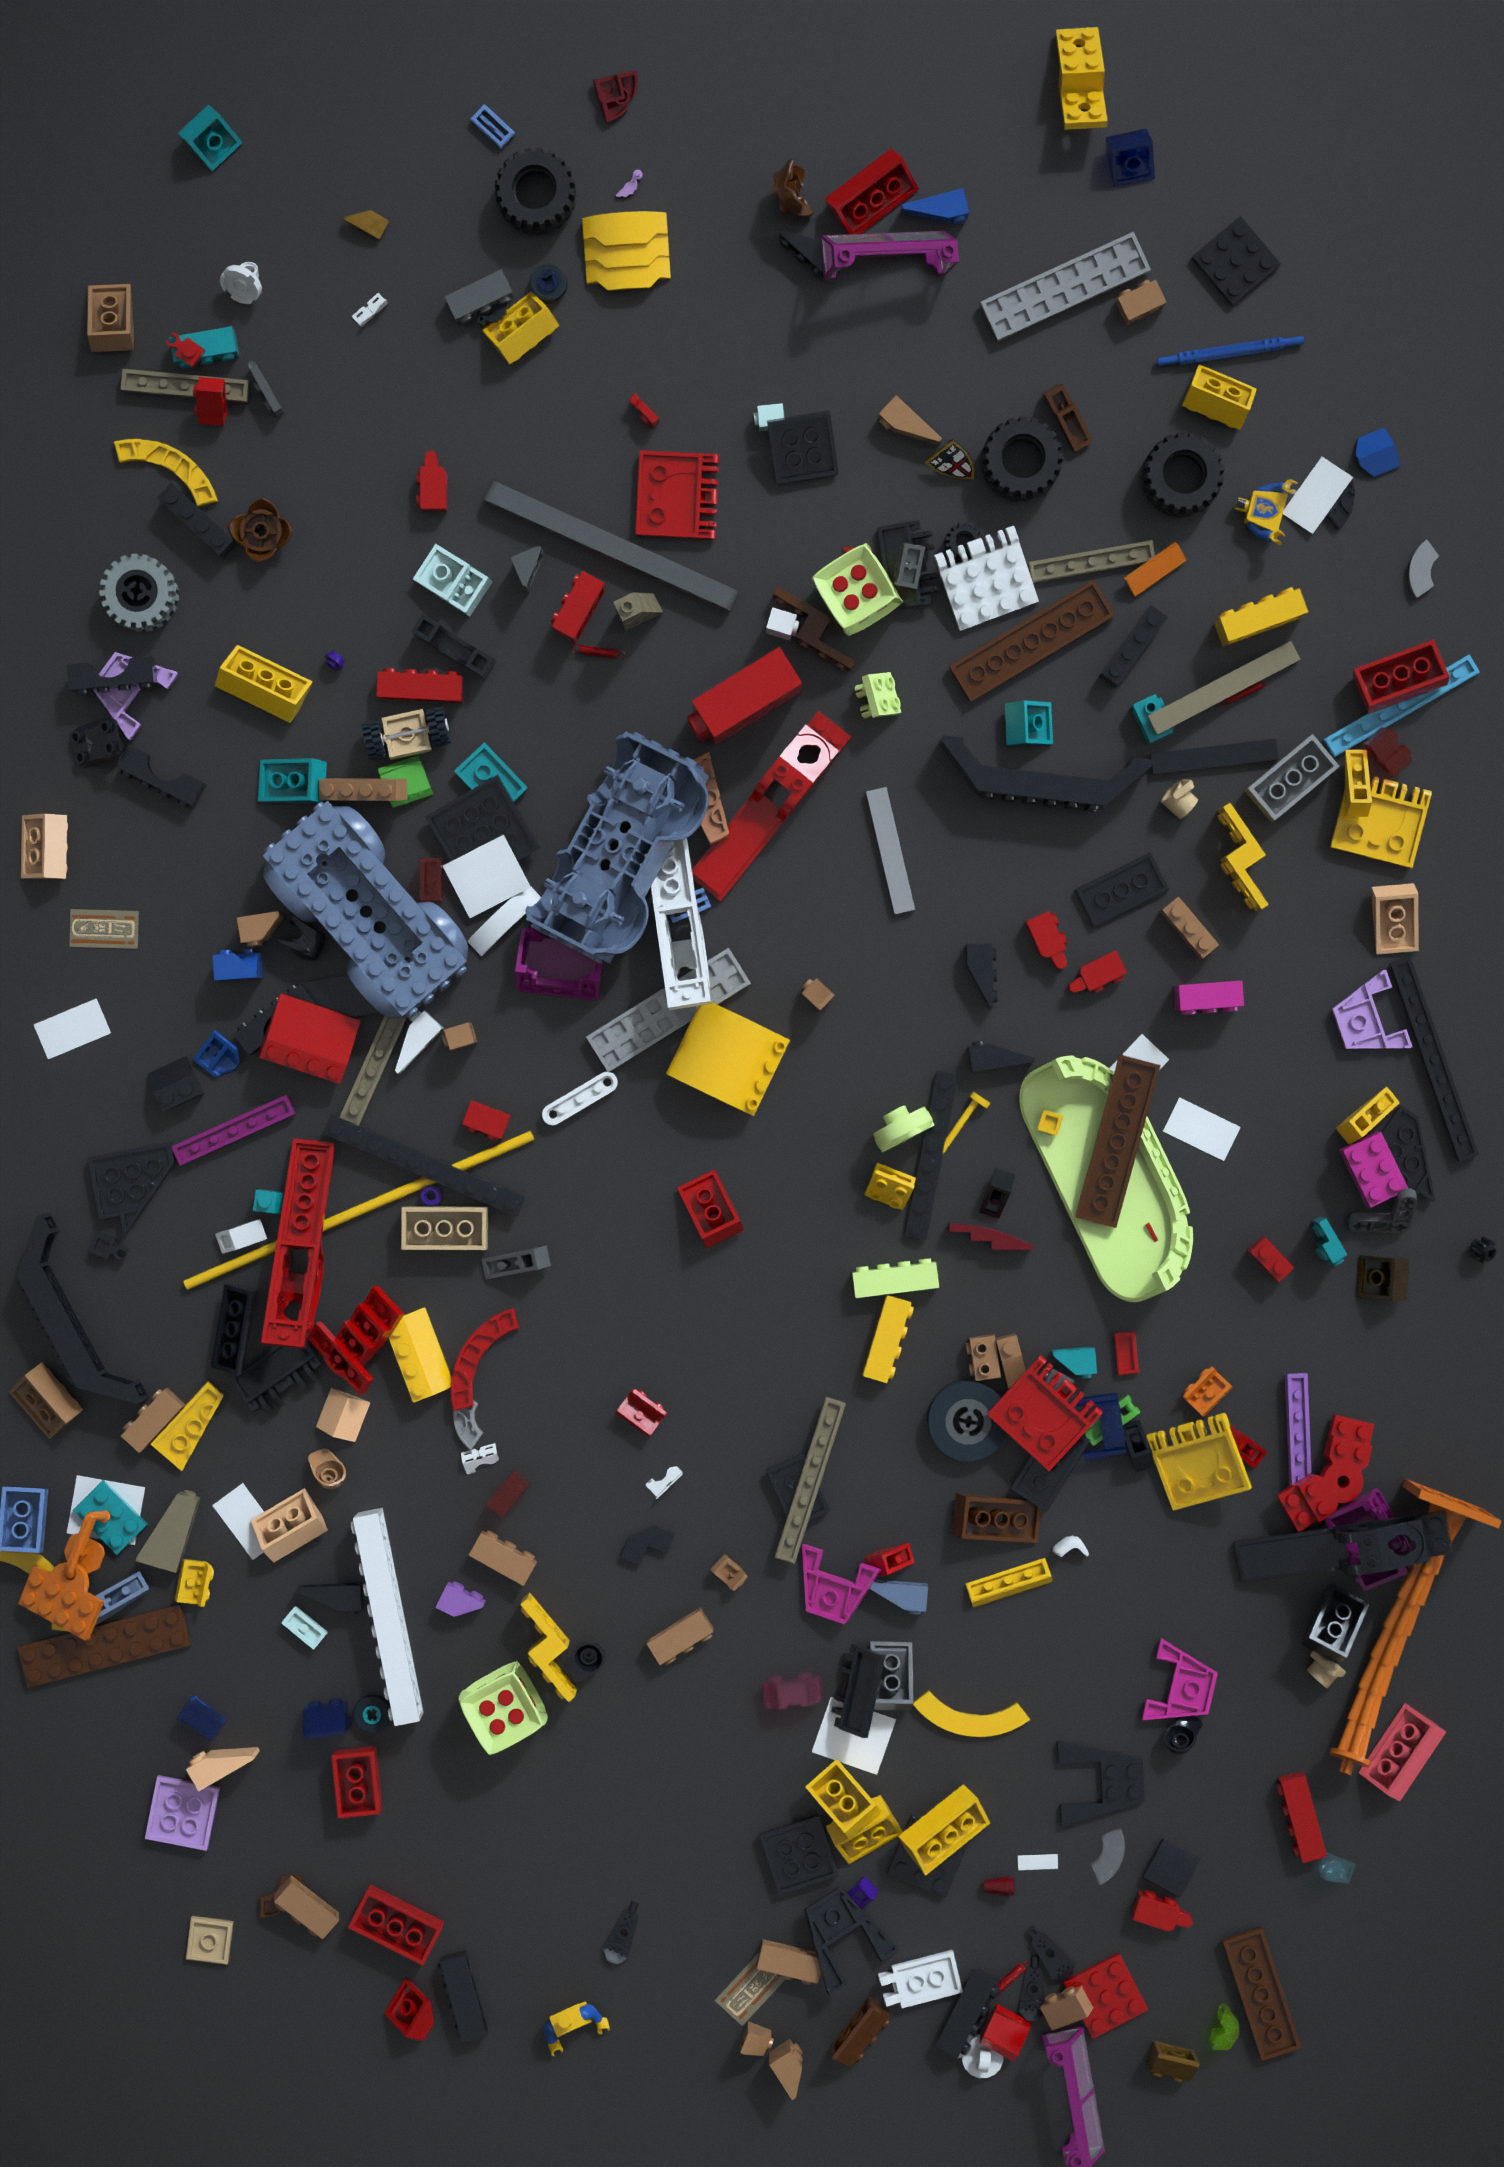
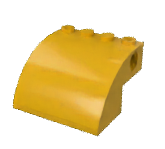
M713 1002L711 1004L699 1005L666 1074L754 1116L790 1040Z

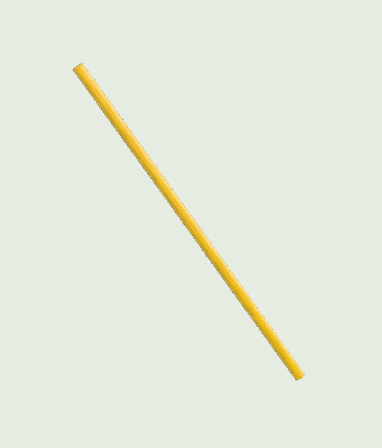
M528 1131L456 1162L452 1166L467 1170L535 1139L532 1132ZM422 1177L325 1219L323 1231L437 1182ZM277 1240L184 1280L186 1289H192L275 1253Z

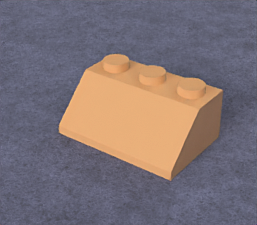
M22 815L21 879H66V852L68 849L66 843L68 830L67 815Z
M305 1488L251 1520L262 1551L273 1563L328 1531L320 1511Z

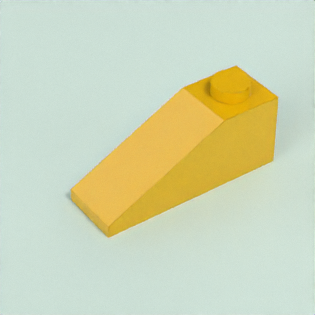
M1345 750L1346 816L1368 817L1372 798L1367 750Z
M1385 1087L1348 1116L1336 1129L1349 1145L1364 1137L1400 1102L1389 1088Z

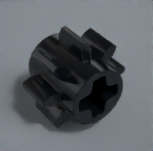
M1485 1236L1481 1239L1476 1238L1470 1245L1471 1257L1482 1264L1484 1261H1491L1496 1255V1248L1493 1247L1496 1243Z

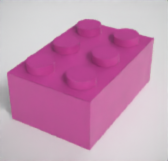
M1242 981L1173 986L1175 1011H1181V1015L1197 1014L1196 1010L1202 1009V1013L1218 1012L1217 1008H1223V1012L1239 1011V1007L1244 1006Z
M1374 1132L1339 1149L1366 1207L1371 1208L1396 1196L1400 1190L1408 1188L1382 1132Z

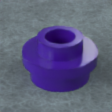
M331 651L330 654L327 653L325 655V663L331 669L341 670L343 668L345 660L338 653Z
M435 1186L425 1187L420 1194L422 1203L430 1207L437 1205L442 1197L441 1191ZM429 1192H433L435 1194V1198L433 1200L428 1199L427 1194Z

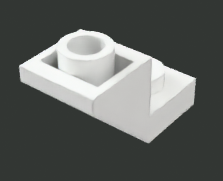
M260 1219L215 1234L222 1254L267 1239Z

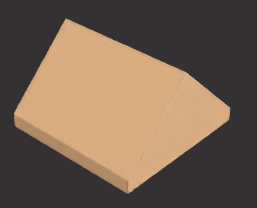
M331 1387L316 1427L332 1437L355 1442L371 1402Z

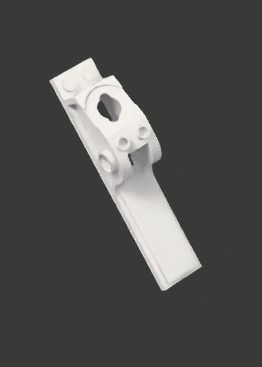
M685 838L674 842L651 885L669 1010L711 1004L704 935L696 901L688 841ZM688 912L692 930L690 932L691 939L672 942L667 915ZM682 967H689V969L696 970L697 977L696 979L679 981L677 975Z

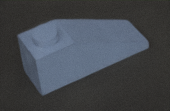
M140 1571L96 1595V1597L104 1601L95 1625L110 1618L150 1590Z
M875 1579L869 1588L902 1609L908 1610L909 1614L920 1615L921 1612H926L927 1583Z

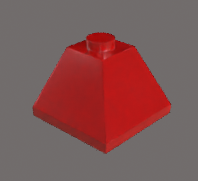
M405 1977L384 2014L407 2038L424 2041L434 2024L431 2001Z

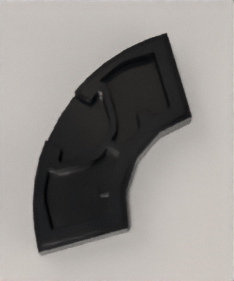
M1352 480L1326 515L1337 530L1344 525L1353 510L1355 488Z

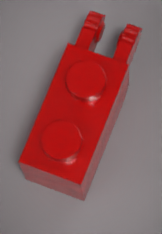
M430 450L425 454V466H420V472L416 474L417 485H420V494L416 495L417 506H420L422 512H447V473L439 466L436 452Z
M1047 911L1025 921L1040 957H1050L1057 970L1064 969L1067 966V960L1063 951L1066 950L1065 945L1068 942L1064 933H1059L1057 929L1059 922L1056 915Z
M1117 950L1080 967L1078 972L1080 977L1069 983L1068 990L1071 993H1077L1086 989L1087 992L1093 990L1094 993L1105 989L1104 984L1110 981L1115 984L1123 980V975L1127 971Z
M1148 1890L1137 1892L1130 1914L1134 1921L1165 1931L1173 1930L1175 1925L1188 1928L1193 1924L1191 1914L1180 1909L1175 1899L1166 1896L1162 1899L1156 1897L1157 1894Z

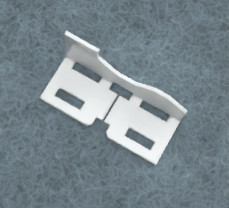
M379 293L367 302L369 306L360 308L352 315L361 327L388 304L387 300ZM378 297L379 299L373 304L372 302ZM362 311L363 314L357 318L356 316Z
M495 1443L481 1447L479 1452L476 1449L461 1453L462 1463L467 1474L475 1473V1468L481 1464H494L499 1460Z
M677 1466L670 1467L663 1480L655 1482L651 1479L652 1481L650 1483L647 1482L645 1485L657 1499L683 1475V1472Z

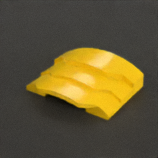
M618 212L582 218L587 284H600L607 291L651 288L657 280L671 279L667 215L665 212Z

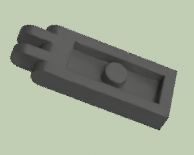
M250 361L248 367L256 380L253 383L259 394L263 393L267 400L263 402L269 413L273 411L276 416L284 413L256 362Z

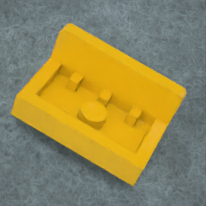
M182 1559L175 1595L176 1602L197 1604L200 1607H205V1602L208 1601L210 1595L208 1589L209 1582L212 1581L214 1570L208 1562Z

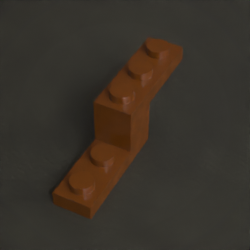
M776 586L772 594L776 603L783 607L786 605L792 607V612L802 618L804 615L807 616L796 636V640L799 641L798 645L806 650L812 648L817 651L816 655L821 659L827 661L829 658L835 662L834 666L838 669L850 671L855 661L820 641L831 622V617Z

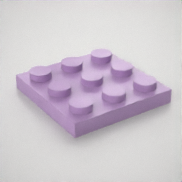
M158 1775L145 1839L207 1851L220 1787L209 1785L198 1791L195 1784L191 1781Z

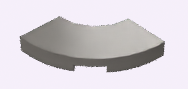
M1425 540L1416 549L1410 560L1408 581L1415 599L1434 586L1431 579V568L1439 555L1428 540Z
M474 1401L475 1406L453 1411L456 1433L462 1443L470 1450H472L484 1433L478 1427L475 1420V1410L478 1405L476 1401Z

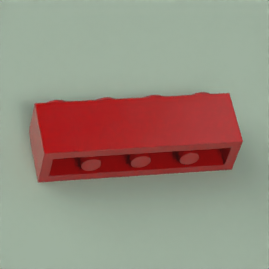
M383 668V672L378 671L376 697L387 700L463 703L464 678L459 676V672L447 671L446 675H439L438 671L426 670L425 674L417 673V670L405 669L404 673L396 672V669Z
M1300 1771L1278 1777L1279 1784L1276 1785L1279 1797L1283 1796L1285 1804L1281 1806L1284 1816L1289 1818L1290 1825H1287L1290 1838L1294 1837L1296 1845H1292L1295 1857H1299L1302 1863L1327 1857L1305 1774Z

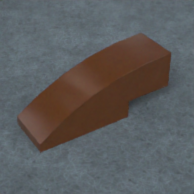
M1059 383L1041 393L1074 452L1093 442L1064 384Z

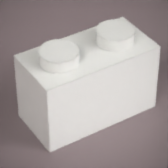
M772 607L766 627V634L790 641L791 636L796 637L799 627V621H796L797 615Z

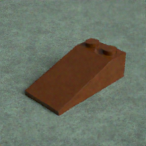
M956 1493L951 1535L961 1539L1038 1543L1041 1508L1027 1499Z

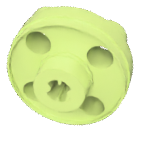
M904 1105L884 1115L883 1119L887 1126L873 1133L878 1148L883 1153L933 1127L934 1123L929 1111L925 1107L909 1114Z

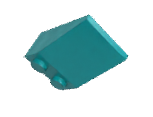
M314 758L260 760L258 802L290 804L325 803V800H319V779L326 778L327 762Z

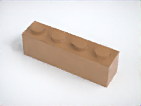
M319 779V800H407V779Z

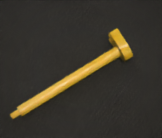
M974 1091L970 1095L973 1100L946 1137L943 1154L978 1104L985 1108H988L990 1102Z

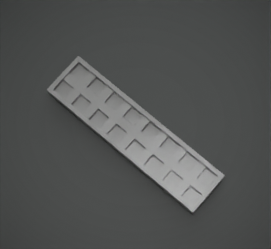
M1133 231L981 301L980 305L998 342L1149 273L1151 268Z
M729 948L707 961L711 1002L719 1004L751 984ZM696 970L690 971L678 980L696 979ZM663 988L589 1034L586 1038L606 1070L610 1072L690 1022L698 1006L669 1010L666 990Z

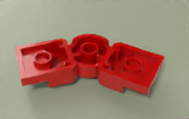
M1333 1414L1323 1453L1326 1461L1329 1463L1323 1467L1320 1476L1310 1473L1276 1495L1297 1532L1302 1531L1316 1521H1322L1337 1511L1338 1503L1350 1502L1361 1493L1363 1488L1361 1470L1366 1468L1369 1463L1373 1447L1370 1445L1375 1424ZM1343 1476V1483L1338 1486V1478Z

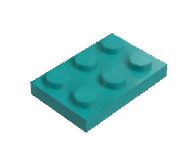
M485 742L454 771L471 790L492 777L499 775L514 802L529 789Z
M102 1480L73 1511L82 1520H84L89 1512L108 1511L110 1519L106 1523L95 1521L92 1530L117 1555L148 1523L105 1480Z

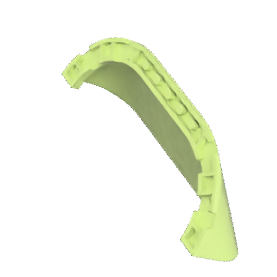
M1072 1055L1063 1056L1033 1070L1025 1077L1019 1095L1021 1113L1099 1279L1118 1298L1129 1302H1140L1172 1288L1180 1280L1179 1276L1182 1271L1187 1269L1193 1245V1228L1188 1226L1186 1217L1190 1213L1189 1207L1174 1171L1148 1117H1146L1117 1227L1113 1228L1075 1217L1114 1071L1100 1062L1087 1057L1079 1059ZM1043 1109L1063 1115L1057 1136L1037 1130ZM1150 1223L1158 1241L1154 1242L1145 1224Z

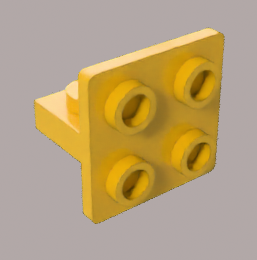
M877 1163L864 1195L873 1200L888 1204L893 1208L903 1210L915 1187L916 1178Z

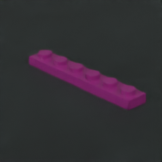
M285 1095L171 1146L181 1166L296 1113L288 1095Z

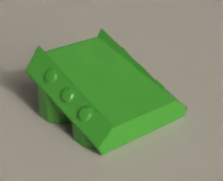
M419 755L378 768L381 778L407 779V800L390 801L392 808L402 807L409 802L433 795Z

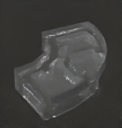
M1121 1828L1101 1836L1103 1842L1102 1853L1091 1864L1100 1885L1108 1881L1117 1872L1122 1863L1125 1842Z

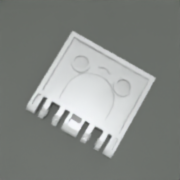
M1014 526L1005 528L1010 543L1008 545L1004 532L1002 530L998 531L997 536L1002 546L995 549L994 541L990 534L985 536L989 549L987 553L981 538L968 542L967 547L971 559H968L963 545L958 546V552L962 559L960 563L955 564L953 553L950 549L947 550L946 556L949 567H947L942 552L934 555L960 631L1039 602Z

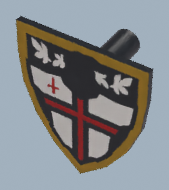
M954 439L949 440L945 446L924 461L930 468L942 475L956 479H974L972 458Z

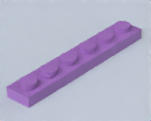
M1308 1373L1285 1374L1289 1486L1311 1473Z

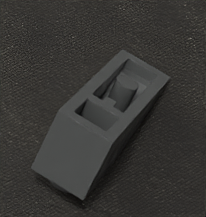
M547 1245L481 1259L485 1279L529 1272L551 1266Z

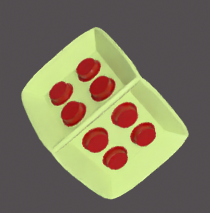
M867 543L843 554L812 577L822 599L847 636H851L869 627L903 603L891 579L871 552V548Z
M518 1661L509 1663L477 1680L463 1690L458 1698L467 1722L488 1755L503 1751L525 1739L544 1726L548 1719L538 1692Z

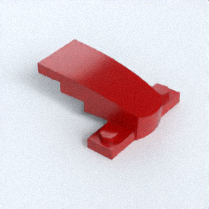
M374 1286L365 1301L357 1305L350 1320L344 1321L337 1337L322 1322L315 1323L307 1339L323 1355L331 1371L344 1378L360 1396L366 1393L374 1380L364 1366L384 1345L401 1321L404 1313L379 1286Z

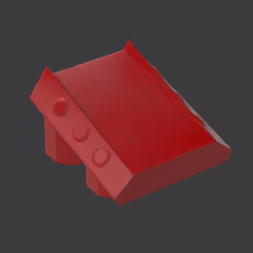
M996 2004L990 2011L982 2028L979 2043L1014 2062L1029 2033L1032 2022Z

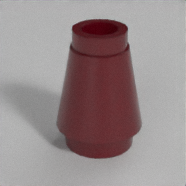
M1004 1876L984 1880V1892L1005 1897L1014 1895L1015 1879Z

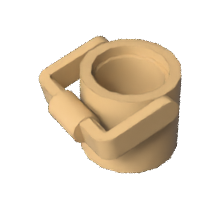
M1183 779L1175 783L1165 792L1161 799V803L1179 819L1185 817L1198 801V798L1190 792L1194 788L1193 781Z
M1314 1651L1310 1654L1315 1661L1308 1667L1307 1671L1325 1688H1328L1337 1677H1343L1346 1674V1671L1335 1662Z

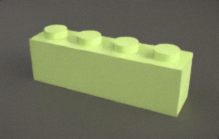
M931 1258L918 1260V1264L902 1261L898 1262V1266L890 1267L889 1263L879 1264L877 1269L870 1270L868 1266L856 1267V1271L852 1272L855 1298L939 1288L936 1262H931Z

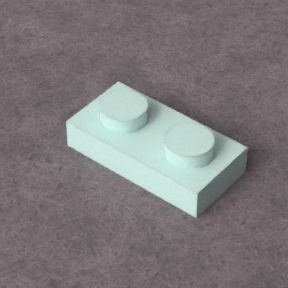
M297 1606L282 1621L285 1627L313 1650L328 1633Z

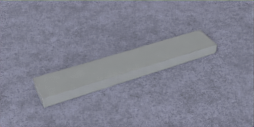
M887 787L866 791L894 915L915 910Z

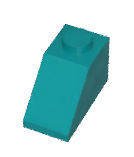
M256 1189L253 1211L281 1214L285 1192Z
M1094 1347L1051 1350V1354L1075 1375H1079V1378H1092V1374H1097Z

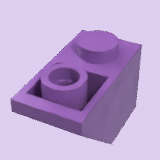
M453 1581V1583L448 1582L435 1608L456 1617L483 1608L486 1600L482 1599L483 1595L475 1591L470 1593L464 1590L462 1584Z

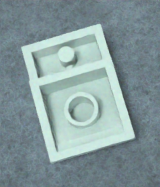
M437 544L434 545L413 578L414 581L469 617L492 584V580Z

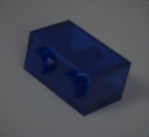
M195 1696L189 1699L177 1716L179 1720L210 1741L215 1738L227 1721L225 1717Z

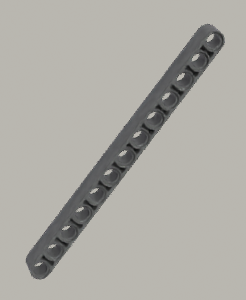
M491 481L483 499L484 502L722 610L731 612L739 594L738 591L498 482Z

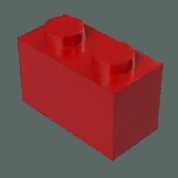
M199 377L198 384L193 387V398H197L194 411L195 415H198L199 424L224 426L228 413L225 379Z
M471 1100L462 1124L466 1125L465 1130L475 1134L481 1131L486 1133V1138L497 1141L498 1138L503 1139L512 1115Z
M1261 1236L1246 1250L1277 1282H1280L1294 1269L1289 1261L1266 1237Z

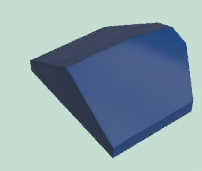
M1385 428L1357 439L1355 455L1360 467L1367 471L1371 477L1374 478L1400 467L1395 444Z
M216 1030L212 1032L193 1058L197 1064L214 1077L233 1071L240 1063L237 1047Z

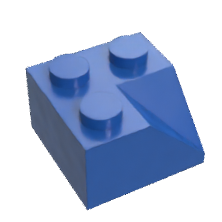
M255 949L242 950L243 954H234V951L219 950L218 955H212L214 980L262 979L261 953H255Z

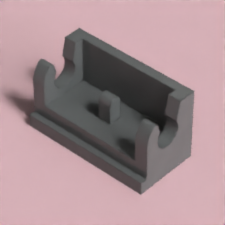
M900 542L893 584L917 589L925 551L924 546Z

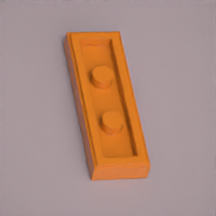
M1174 542L1124 577V580L1132 595L1136 597L1187 560L1179 545Z

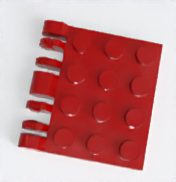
M640 450L635 535L715 540V530L699 529V527L715 528L716 523L713 521H700V514L716 515L717 509L700 508V504L717 505L718 490L701 488V485L717 486L718 480L702 479V472L718 473L719 467L702 466V463L718 465L720 455Z
M1040 1354L986 1414L1050 1471L1101 1416L1103 1411L1095 1406L1084 1418L1083 1416L1091 1409L1094 1403L1091 1400L1086 1402L1078 1412L1074 1406L1084 1396L1081 1391L1068 1403L1067 1400L1077 1390V1387L1065 1378L1054 1390L1052 1387L1062 1377L1060 1372L1056 1373L1047 1384L1043 1378L1052 1370L1053 1365L1050 1363L1037 1375L1036 1373L1047 1361Z

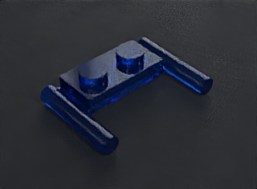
M1117 1392L1082 1398L1076 1404V1407L1084 1406L1086 1402L1091 1400L1103 1411L1099 1418L1104 1450L1084 1453L1085 1461L1127 1455Z

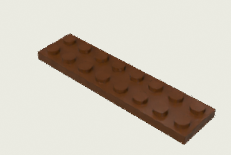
M1093 579L949 665V668L971 703L1115 617V614Z
M1119 1054L1077 1207L1076 1218L1113 1228L1117 1227L1161 1065Z
M177 1604L97 1625L94 1627L89 1640H83L72 1633H66L20 1645L17 1649L27 1687L29 1688L190 1646L192 1643L182 1604Z

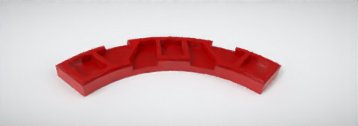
M515 1308L503 1311L490 1318L473 1332L462 1347L452 1376L451 1401L453 1411L475 1406L473 1400V1380L477 1366L484 1353L495 1341L511 1331L520 1329Z

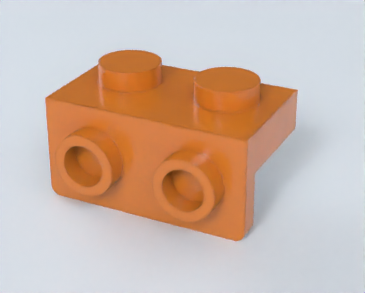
M1213 1367L1203 1370L1199 1375L1200 1379L1195 1384H1190L1185 1389V1394L1183 1395V1398L1203 1417L1233 1388Z

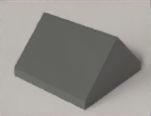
M540 546L510 557L524 590L528 593L544 556L543 548Z

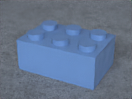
M2 1486L0 1551L43 1553L49 1489Z

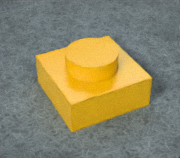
M1043 1109L1037 1130L1057 1136L1063 1115Z

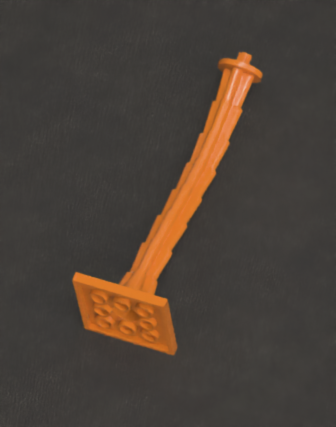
M1404 1478L1403 1488L1416 1497L1430 1502L1428 1513L1445 1510L1451 1544L1467 1517L1499 1529L1501 1520L1485 1509ZM1445 1555L1433 1556L1429 1562L1412 1565L1410 1572L1397 1593L1398 1598L1383 1623L1384 1628L1370 1653L1371 1659L1358 1684L1360 1688L1347 1716L1349 1720L1338 1748H1330L1329 1751L1330 1755L1342 1760L1339 1769L1341 1773L1351 1775L1354 1764L1370 1767L1371 1761L1366 1759L1365 1756L1372 1728H1375L1382 1698L1386 1696L1394 1667L1398 1665L1407 1636H1410L1420 1608L1425 1605L1434 1577L1438 1575Z

